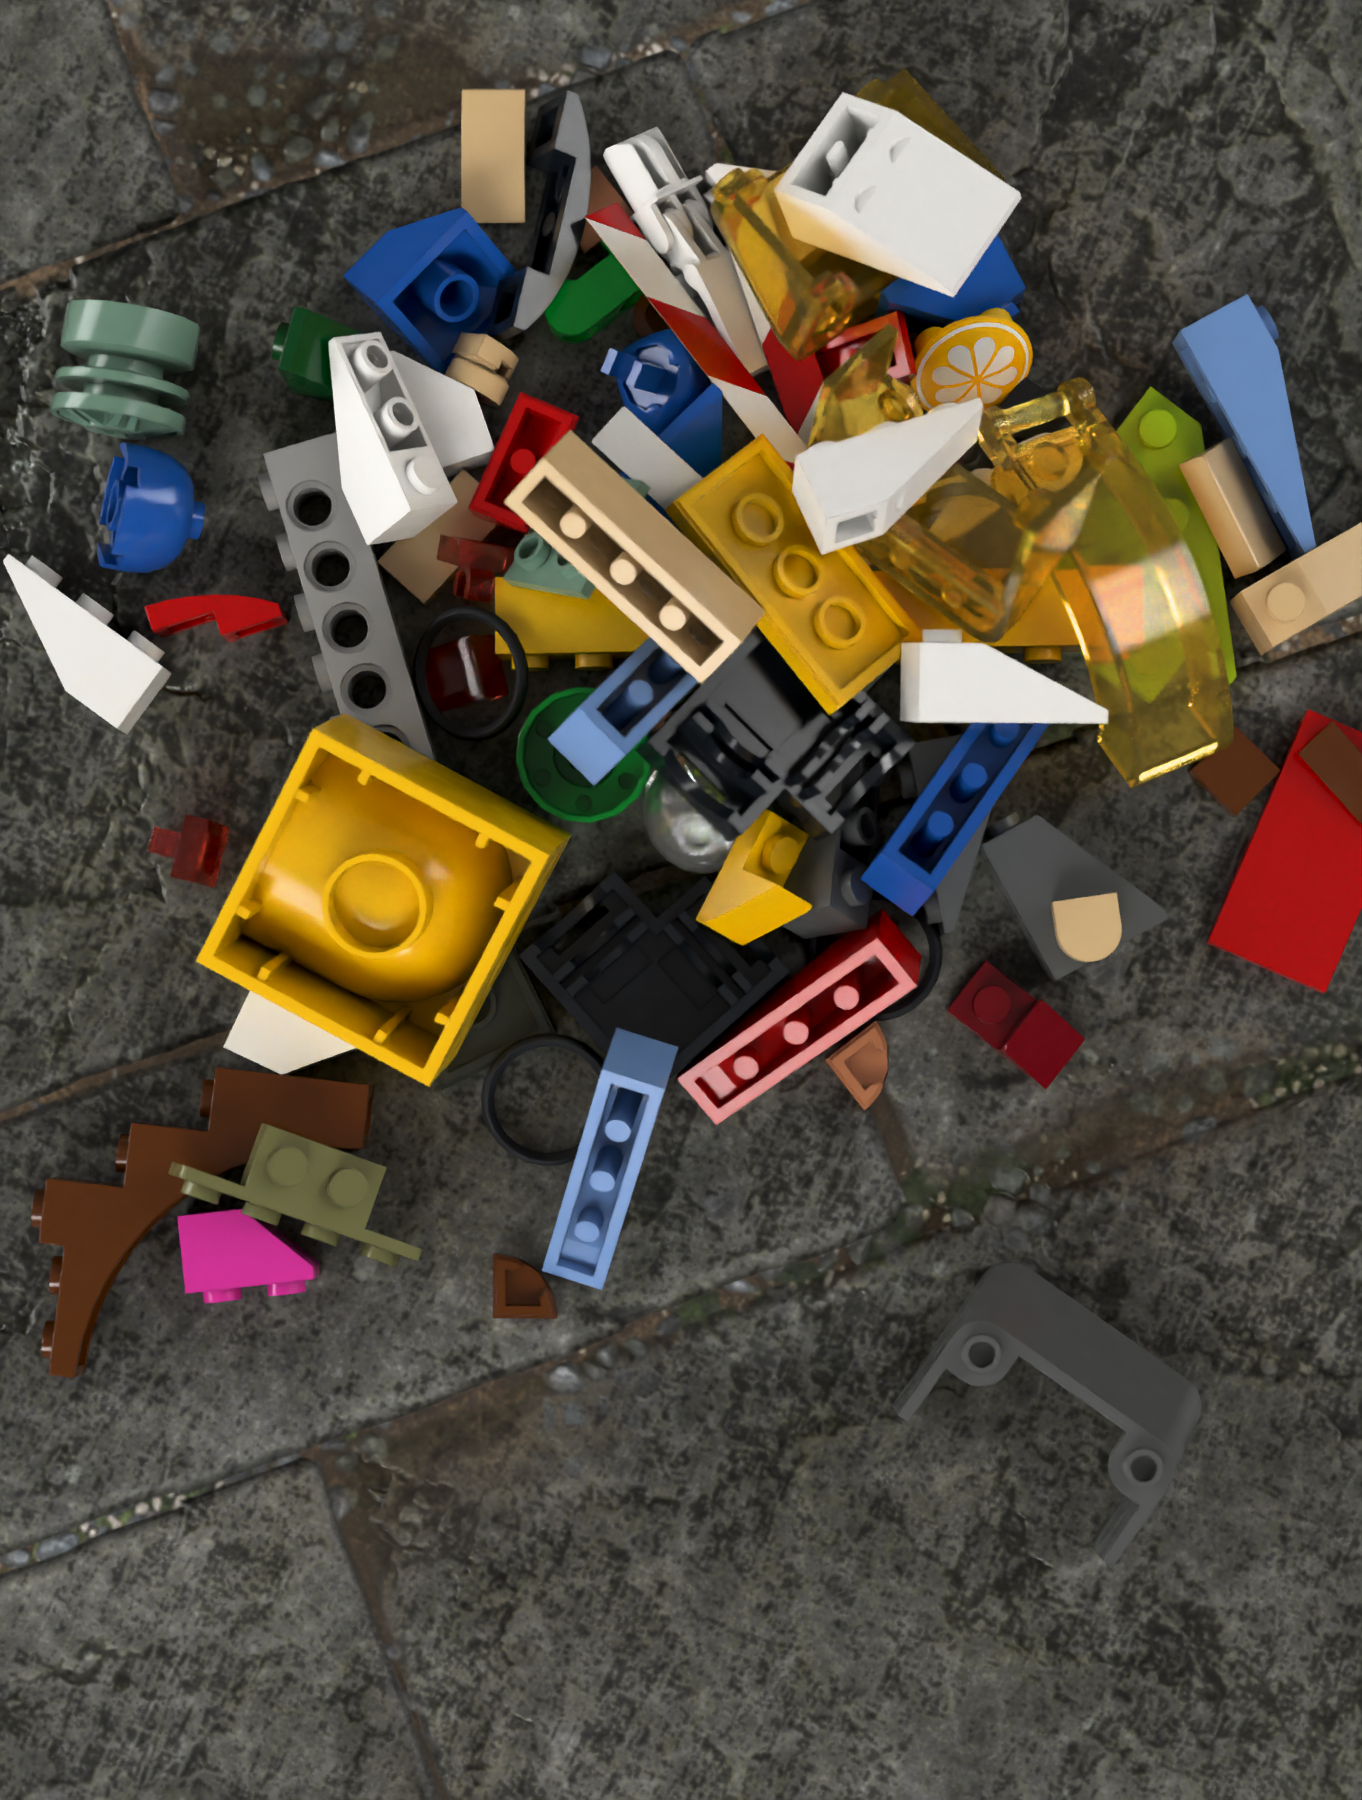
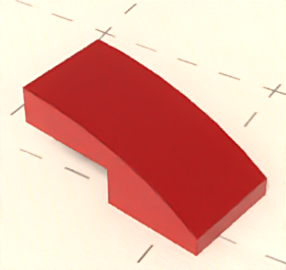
M212 594L188 596L144 606L151 629L160 638L216 621L221 636L230 643L289 624L286 612L278 603L239 595Z

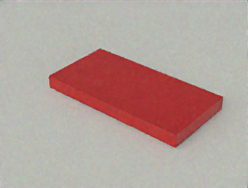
M1307 709L1303 713L1281 764V771L1275 778L1205 943L1322 994L1326 993L1362 909V824L1309 767L1298 752L1333 721L1362 754V732Z

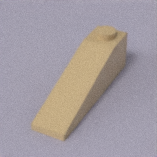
M1362 522L1240 591L1229 601L1261 656L1362 597Z

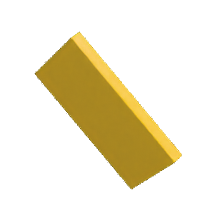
M762 433L673 501L665 511L687 539L766 611L756 625L830 716L901 658V642H920L923 633L852 545L821 554L792 492L794 472Z

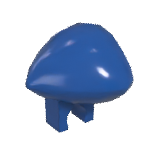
M670 328L640 338L622 350L610 348L601 368V372L616 377L624 407L632 412L656 436L663 432L710 386L708 376Z

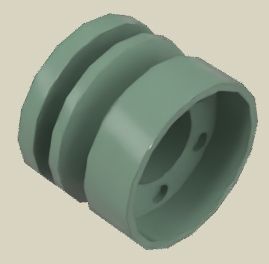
M72 300L66 307L60 345L64 350L88 361L87 365L66 366L56 370L55 380L57 383L77 392H57L52 395L50 412L58 418L84 426L86 430L116 438L145 440L147 438L165 439L184 436L185 417L167 408L188 405L190 393L186 389L164 380V374H182L195 370L201 328L197 323L185 317L141 305L109 300Z

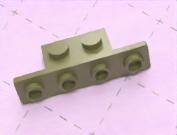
M262 1123L240 1185L172 1162L168 1172L172 1176L185 1180L181 1192L216 1205H218L221 1194H227L245 1201L241 1211L244 1215L278 1226L281 1215L284 1214L305 1222L301 1231L302 1235L336 1247L341 1235L361 1241L364 1244L360 1255L393 1267L397 1266L400 1255L419 1261L422 1252L421 1248L365 1229L387 1167Z

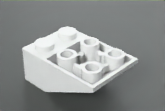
M842 92L774 189L793 238L951 297L957 294L1021 200L1019 191L898 111Z

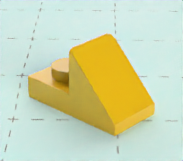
M766 809L742 835L736 838L695 920L731 941L744 946L811 910L813 905L783 888L809 834Z

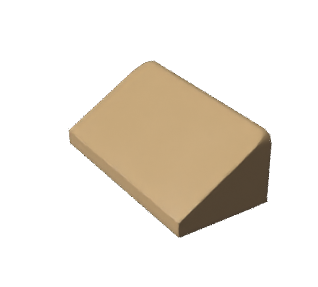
M1231 437L1179 464L1234 578L1260 570L1286 551Z

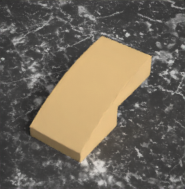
M462 89V208L471 215L476 223H525L526 89Z

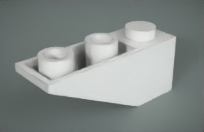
M381 332L333 337L328 342L342 490L367 546L413 538L457 504L458 501Z
M980 397L960 404L944 403L934 407L925 415L900 423L883 422L872 427L865 434L839 442L823 441L811 446L804 453L796 455L792 492L821 554L883 535L977 441L983 411V403Z
M8 554L3 563L65 691L115 728L128 734L172 675L171 672L158 663L165 652L135 630L126 640L109 628L107 624L114 615L86 594L82 593L76 603L56 589L63 577L33 555L23 565Z

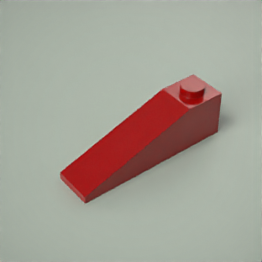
M881 909L868 918L867 929L850 931L831 944L677 1074L676 1079L715 1125H718L918 986L922 956L886 912Z

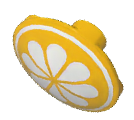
M990 308L980 315L963 318L944 328H928L919 334L914 342V351L916 353L914 362L917 375L910 381V386L916 401L927 412L944 403L960 404L980 397L983 403L982 414L987 413L1002 405L1014 387L1025 377L1027 378L1033 358L1031 342L1025 331L1012 320L1006 310L1001 308Z

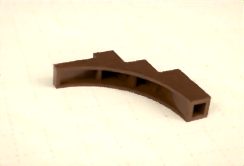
M216 1067L214 1080H204L200 1099V1117L209 1118L208 1130L145 1122L131 1123L130 1135H120L116 1152V1172L125 1173L124 1184L66 1177L46 1178L45 1190L37 1189L34 1195L31 1225L32 1227L40 1228L38 1243L64 1246L63 1256H54L49 1277V1293L58 1295L55 1320L46 1321L42 1335L41 1356L42 1358L50 1359L48 1375L75 1378L85 1373L92 1335L101 1308L115 1278L133 1250L154 1225L179 1202L189 1196L181 1192L185 1180L168 1174L172 1162L220 1177L248 1163L262 1123L332 1148H368L375 1085Z

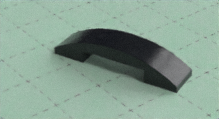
M569 90L541 105L538 109L526 165L547 173L527 266L500 280L498 283L487 335L500 343L525 331L551 304L572 267L585 228V216H587L591 186L589 135L579 94Z

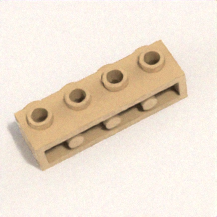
M571 430L540 460L504 501L700 684L743 643L766 612Z

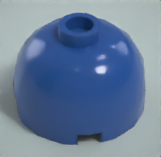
M122 442L119 447L124 458L114 456L99 519V524L106 525L107 529L111 530L110 544L97 543L99 565L103 568L124 572L149 573L163 569L177 559L182 553L187 538L198 540L203 527L205 505L203 502L194 501L193 480L185 466L169 454L147 446Z

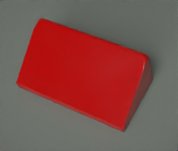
M520 392L468 508L471 513L485 521L528 534L531 526L504 501L569 430L574 432L580 419L579 416Z

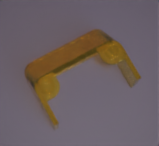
M888 323L823 381L807 449L823 441L839 442L865 434L869 429L883 422L900 423L923 415L921 402L916 392L909 385L899 382L888 374L899 330ZM955 462L883 535L853 544L852 546L861 556L968 634L980 641L994 643L999 641L1018 622L1078 537L1100 472L1089 465L1061 493L1043 488L1033 489L1017 506Z

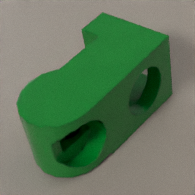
M600 239L602 252L606 257L577 280H565L551 304L544 311L552 334L562 342L580 344L591 339L636 305L637 300L643 294L602 239Z

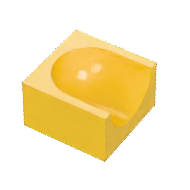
M344 713L312 729L196 962L429 1087L456 1057L572 834Z

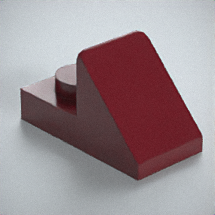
M987 960L980 965L945 1010L1044 1089L1048 1088L1085 1040L1042 999L1036 1000Z

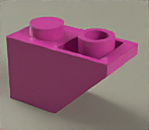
M243 1207L187 1213L177 1216L185 1294L203 1292L204 1303L242 1299L241 1287L267 1285L268 1296L306 1292L305 1280L321 1276L320 1264L317 1260L272 1224L242 1214Z

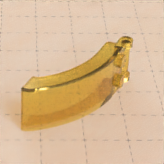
M1076 377L1062 382L1058 386L1057 391L1004 410L996 406L983 410L977 442L995 466L990 477L991 487L1032 544L1066 607L1086 661L1096 704L1108 710V723H1099L1097 741L1128 785L1133 788L1228 748L1233 741V714L1229 682L1220 638L1200 575L1187 544L1159 491L1139 461L1096 406V396L1091 384L1083 377ZM1065 416L1072 425L1071 427L1020 445L1011 435Z

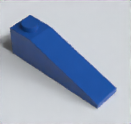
M970 723L895 827L860 880L913 917L939 886L1050 723Z

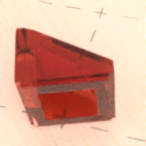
M469 635L429 649L426 662V679L429 692L435 705L441 712L508 695V686L502 662L495 654V637L493 635Z

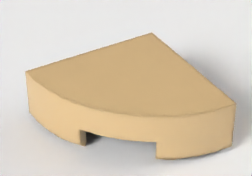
M461 332L452 351L455 354L454 357L460 356L479 363L502 376L507 382L510 380L519 361L518 357L511 350L487 334Z

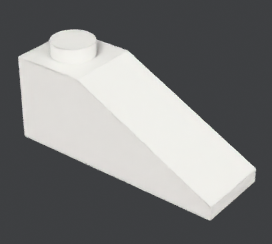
M923 629L922 642H901L900 721L925 723H1108L1107 709L984 643H962V630Z

